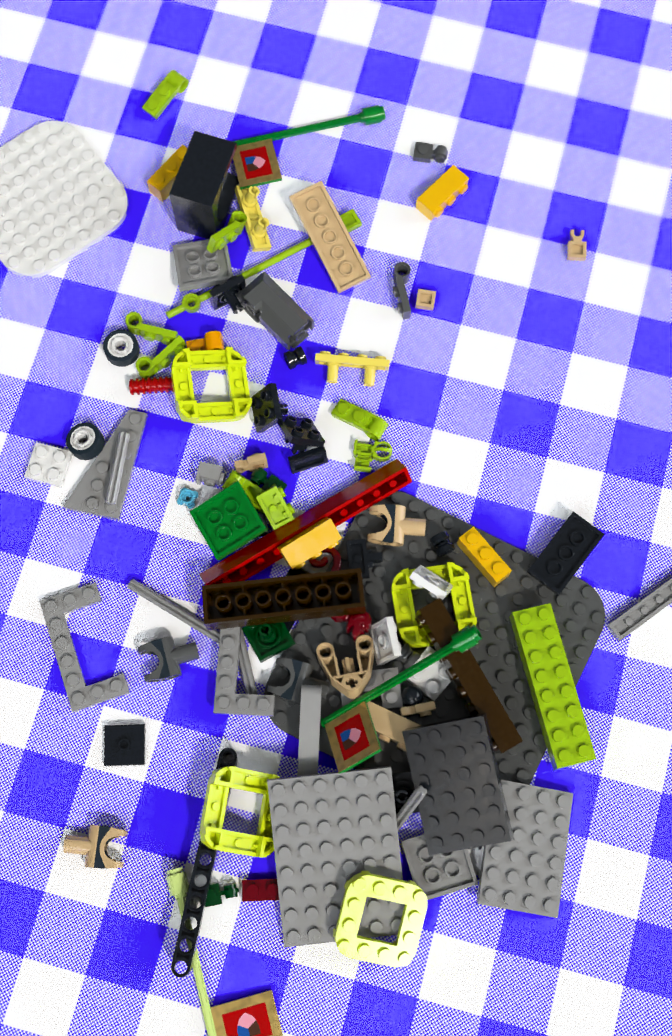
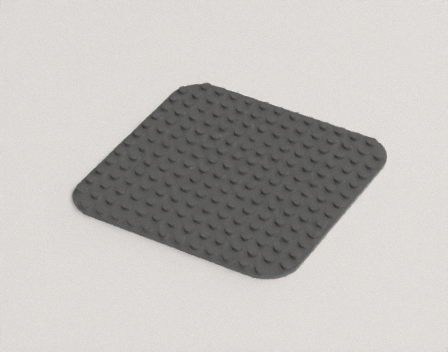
M396 491L374 505L393 504L405 506V518L426 519L425 536L404 535V545L399 547L371 543L367 540L368 534L381 532L387 525L382 518L369 514V508L355 516L337 550L341 557L340 570L349 569L346 541L365 539L367 550H372V553L382 552L383 562L373 564V567L369 568L370 578L363 579L366 612L371 616L372 625L385 617L393 616L396 624L391 586L395 576L401 570L406 568L409 570L416 569L420 565L431 567L453 562L468 573L475 617H477L476 627L482 636L479 644L470 648V651L523 740L502 754L495 753L501 780L530 785L547 747L509 616L515 611L551 603L576 687L604 627L605 609L603 602L591 585L575 576L571 578L559 596L527 573L537 557L475 527L512 570L510 575L494 588L457 545L458 538L471 529L472 525L410 494ZM447 531L449 540L456 549L445 556L438 557L436 547L431 544L430 539L438 533ZM333 559L326 572L331 571L334 561ZM425 588L411 590L415 613L437 600ZM449 593L441 601L453 622H455L451 594ZM331 617L300 620L291 636L295 645L284 650L280 658L295 659L313 665L310 677L330 683L319 664L316 653L318 645L327 642L334 648L340 674H344L341 660H344L346 657L353 658L355 671L359 672L356 642L353 641L352 631L347 633L346 630L348 622H335ZM370 631L368 633L364 632V635L371 637ZM397 631L396 633H397V637H398V642H400L401 647H402V646L404 645V643H403V641L400 639V637H399V635H398V631ZM362 646L361 648L367 649L369 646ZM411 647V649H412L413 651H417L420 655H421V654L426 650V648H427V647H421V648ZM325 653V654H323L322 656L326 657V656H329L330 654H329V653ZM374 654L372 670L398 667V674L406 670L404 664L396 659L384 665H377ZM276 664L266 683L264 695H272L267 692L268 686H283L289 682L290 673L284 667ZM407 680L400 683L401 697L406 687L413 686ZM452 680L434 701L436 709L431 711L432 715L420 717V714L404 716V718L422 726L468 717L470 715L465 708V705H467L465 699L458 696L455 690L457 685ZM331 683L326 700L321 699L320 719L342 708L341 693ZM381 695L370 702L382 707ZM424 695L422 703L432 702ZM275 696L274 717L269 716L270 719L280 730L299 739L300 705ZM400 708L388 709L401 716ZM320 724L319 751L334 758L326 728H323ZM380 739L382 751L363 761L357 767H353L357 770L391 766L392 773L411 771L407 752L397 748V743L391 740L387 743Z

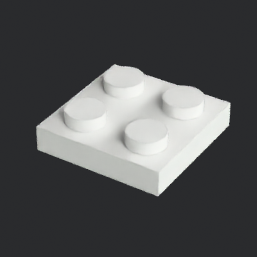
M36 442L24 478L62 488L73 454L69 450Z
M422 565L417 567L409 577L413 580L412 583L419 588L424 587L436 599L441 598L443 600L453 588L452 584Z
M393 616L385 617L373 624L369 631L374 643L377 665H384L401 656V644L398 642L397 626Z
M428 646L417 662L436 651ZM439 661L406 679L413 686L419 687L423 694L431 701H435L451 682L445 673V670H447L443 662L440 663Z

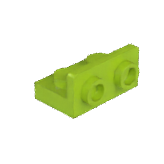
M275 483L269 489L255 496L274 530L294 520L292 514L295 513L291 503L286 504L283 498L286 494L282 487H277Z

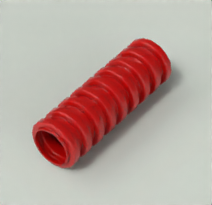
M161 376L159 379L148 377L146 380L145 378H142V380H139V378H136V380L130 379V394L134 395L137 393V395H140V393L146 394V392H149V394L155 392L156 394L159 391L160 393H164V391L166 393H169V391L173 392L172 377L168 378V376H165V378H162Z

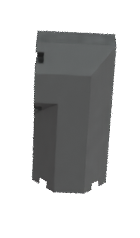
M265 271L237 294L240 303L244 302L245 312L256 323L260 322L287 350H290V346L296 348L309 336L307 333L309 328L313 330L315 327V321Z

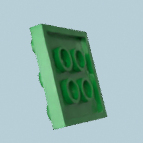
M239 481L190 511L195 523L218 561L268 530Z

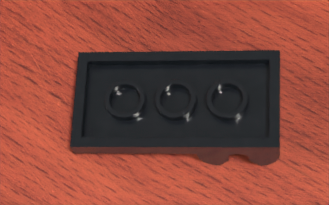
M573 511L527 573L559 596L605 534Z

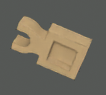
M574 229L570 230L571 241L567 243V260H586L587 242L582 241L584 230L580 231V236L574 234Z
M254 453L247 457V460L234 461L236 472L239 474L248 470L253 472L259 467L262 469L268 468L265 453Z
M435 702L400 708L401 716L420 714V717L432 715L431 711L436 709Z

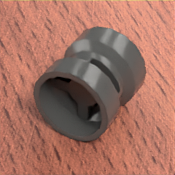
M406 642L401 647V656L395 659L401 661L407 669L414 665L421 655L417 651H413Z

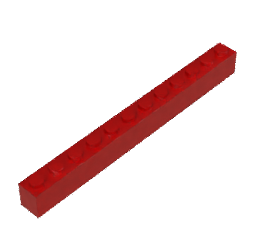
M395 459L294 518L289 523L268 533L199 574L205 585L247 580L283 558L277 548L278 546L325 517L331 518L335 527L412 483L406 466L398 459Z

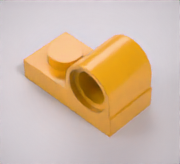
M210 331L205 333L202 339L186 341L187 348H190V351L225 350L223 336L220 331Z

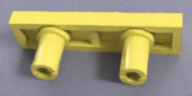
M237 185L234 190L240 210L247 216L245 227L252 251H270L271 243L266 230L269 226V220L262 217L257 200L260 190L257 186H250L241 190L240 185Z
M320 351V353L315 354V364L328 366L327 383H337L339 367L364 369L363 385L367 387H374L377 370L389 371L390 360H387L384 356L368 358L367 355L358 354L357 357L349 356L348 353L333 355L328 351Z

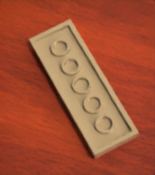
M322 180L289 196L338 294L370 279L371 275Z

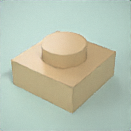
M418 289L415 308L433 311L436 291Z

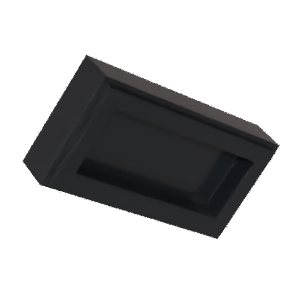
M324 445L323 447H317L288 457L292 474L328 463Z

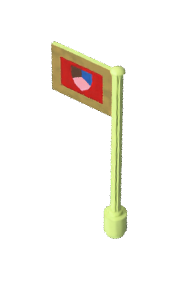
M183 867L167 871L166 881L170 896H174L175 900L177 899L182 919L189 883L186 871L184 872ZM189 918L186 921V928L188 930H193L191 920ZM186 939L188 950H190L192 948V942L189 939ZM196 947L192 968L208 1036H283L272 990L210 1007Z

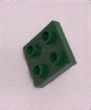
M284 622L264 623L262 625L245 626L242 628L260 663L295 645Z

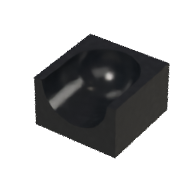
M194 131L169 193L177 230L210 239L212 235L224 228L236 197L234 189L239 185L238 177L228 172L237 149V143Z

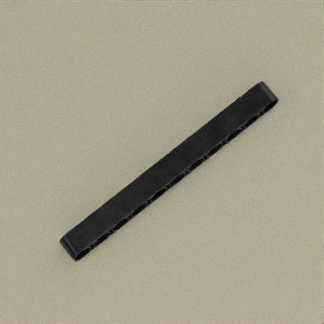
M224 748L219 754L216 769L225 766L237 767L238 757L236 751L232 748ZM226 754H231L234 756L232 762L226 763L223 761V757ZM229 788V793H228V798H227V804H226V810H225V816H226L227 807H228L229 798H230V794H231V789H232V788ZM201 840L198 845L171 964L172 973L179 978L188 976L192 970L218 852L208 848ZM203 855H209L211 862L206 866L201 865L200 858ZM198 876H205L207 879L206 884L202 887H198L195 884ZM193 897L201 898L202 904L200 907H191L190 902ZM189 918H195L197 921V926L193 930L186 928V921ZM189 939L192 942V948L184 952L181 950V943L183 940ZM180 961H184L187 964V970L183 974H179L176 971V965Z

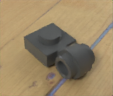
M416 142L413 161L430 163L431 158H434L435 162L444 163L448 155L447 147L438 145L433 150V144Z

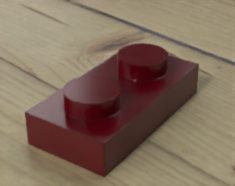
M277 879L242 880V902L279 900Z

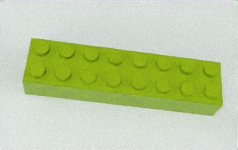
M551 603L512 612L509 618L553 771L595 760L596 755Z

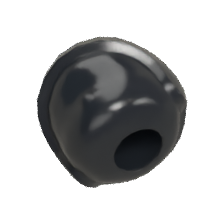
M417 686L406 687L402 692L403 703L405 706L421 704L424 700L422 690Z

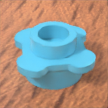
M182 488L177 504L180 506L185 505L189 509L194 508L195 499L199 496L198 492Z

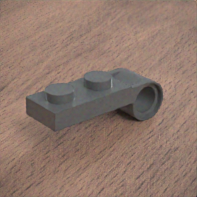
M399 262L394 267L393 279L395 286L392 289L394 297L398 298V313L402 314L403 320L410 319L411 308L404 285L409 281L411 268L406 262ZM398 272H404L406 274L400 275L398 274Z

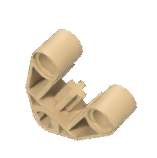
M361 635L356 639L359 672L355 671L353 658L346 657L344 660H341L344 674L340 675L337 657L330 643H321L316 649L319 664L331 685L350 699L358 698L371 679L375 650L373 639L368 635ZM362 646H369L367 649L361 648ZM325 653H329V654H330L329 656H326V657L322 656V655L325 654Z

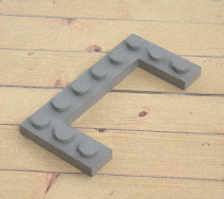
M95 582L39 601L72 712L75 713L130 694L125 674L86 686L65 614L101 603L102 599L97 583Z
M241 627L220 629L213 713L274 717L275 695L236 694Z

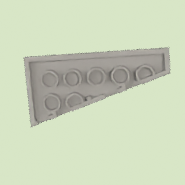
M128 410L104 445L101 453L96 457L63 506L65 510L120 521L148 418L147 413ZM120 432H127L130 438L117 502L115 505H109L105 500L118 436Z

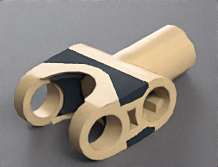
M383 504L374 505L369 508V514L382 518L387 525L381 532L368 534L367 540L369 542L383 546L399 547L404 545V535L425 536L426 519L405 518V506Z
M90 825L88 836L66 835L63 846L64 853L86 855L84 867L101 869L123 868L124 862H118L108 855L107 846L114 838H119V836L127 837L128 831L109 826Z

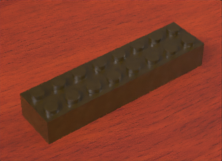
M361 568L202 586L204 625L207 630L366 613Z
M440 598L415 613L417 625L420 629L424 628L428 644L430 646L433 645L436 651L448 645L452 640L451 635L459 631ZM470 649L463 653L454 651L438 660L446 666L447 670H445V673L449 680H454L457 685L455 690L458 696L465 699L467 703L465 708L469 715L486 713L495 753L502 754L523 741Z

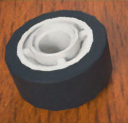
M115 330L108 334L103 342V350L107 360L115 366L126 367L131 365L139 356L140 347L138 341L130 331ZM120 346H125L123 350H117Z
M87 422L79 423L72 427L66 437V446L79 460L95 458L101 453L105 444L101 431L92 423Z

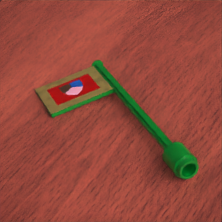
M379 105L365 107L357 115L232 141L237 143L233 161L240 189L283 181L272 141L357 122L364 123L365 126L381 123L386 119L384 107Z
M468 625L451 635L452 640L448 645L327 717L320 719L321 726L326 728L339 774L350 770L382 751L367 703L454 651L463 653L479 644L482 636L475 625Z

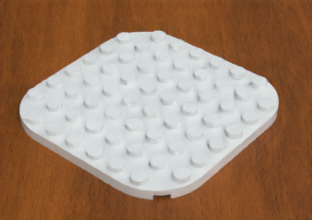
M60 121L41 122L0 147V261L10 272L21 277L22 275L31 276L32 278L46 276L111 234L125 220L128 198L123 185L75 127Z

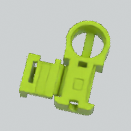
M356 439L353 451L355 458L354 471L371 473L369 464L372 460L386 462L391 458V445L385 441H375L374 445L358 443V439ZM376 451H385L390 454L386 457H380Z

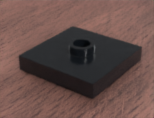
M105 725L104 766L145 765L146 725Z

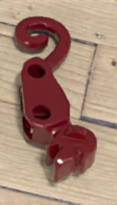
M334 547L321 551L333 557L334 561L331 571L340 570L341 557L339 552ZM326 556L320 560H316V558L308 559L310 565L314 568H322L328 563ZM368 612L331 617L335 622H348L346 630L347 633L352 631L354 642H356L359 636L364 635V632L368 633L372 627L371 616Z

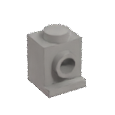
M200 461L195 480L197 485H201V482H204L207 486H220V484H224L226 473H224L222 466Z

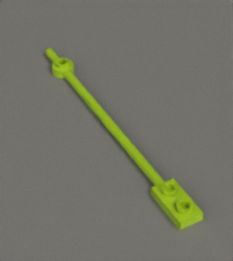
M354 209L340 215L348 232L362 226V222ZM310 238L241 274L244 279H247L313 244ZM210 290L200 295L194 293L186 294L182 299L181 305L166 312L167 317L170 319L184 311L188 313L197 312L201 307V302L210 298Z

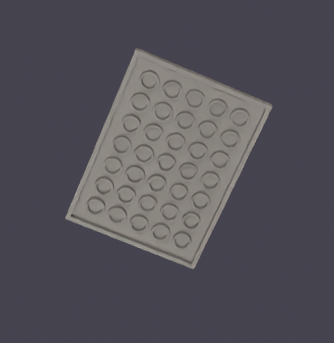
M391 766L348 770L340 774L338 772L267 779L284 948L335 942L333 929H336L345 893L344 885L354 875L361 873V871H369L371 874L403 880ZM367 896L357 936L373 938L397 935L405 904Z

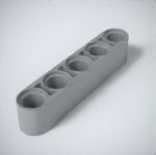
M301 685L297 776L318 774L322 685Z

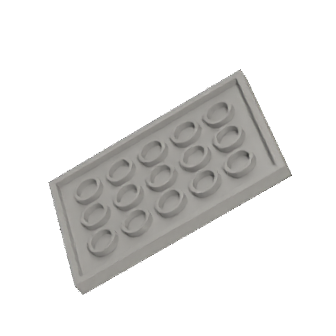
M501 780L513 838L508 842L484 846L476 904L558 918L573 793Z

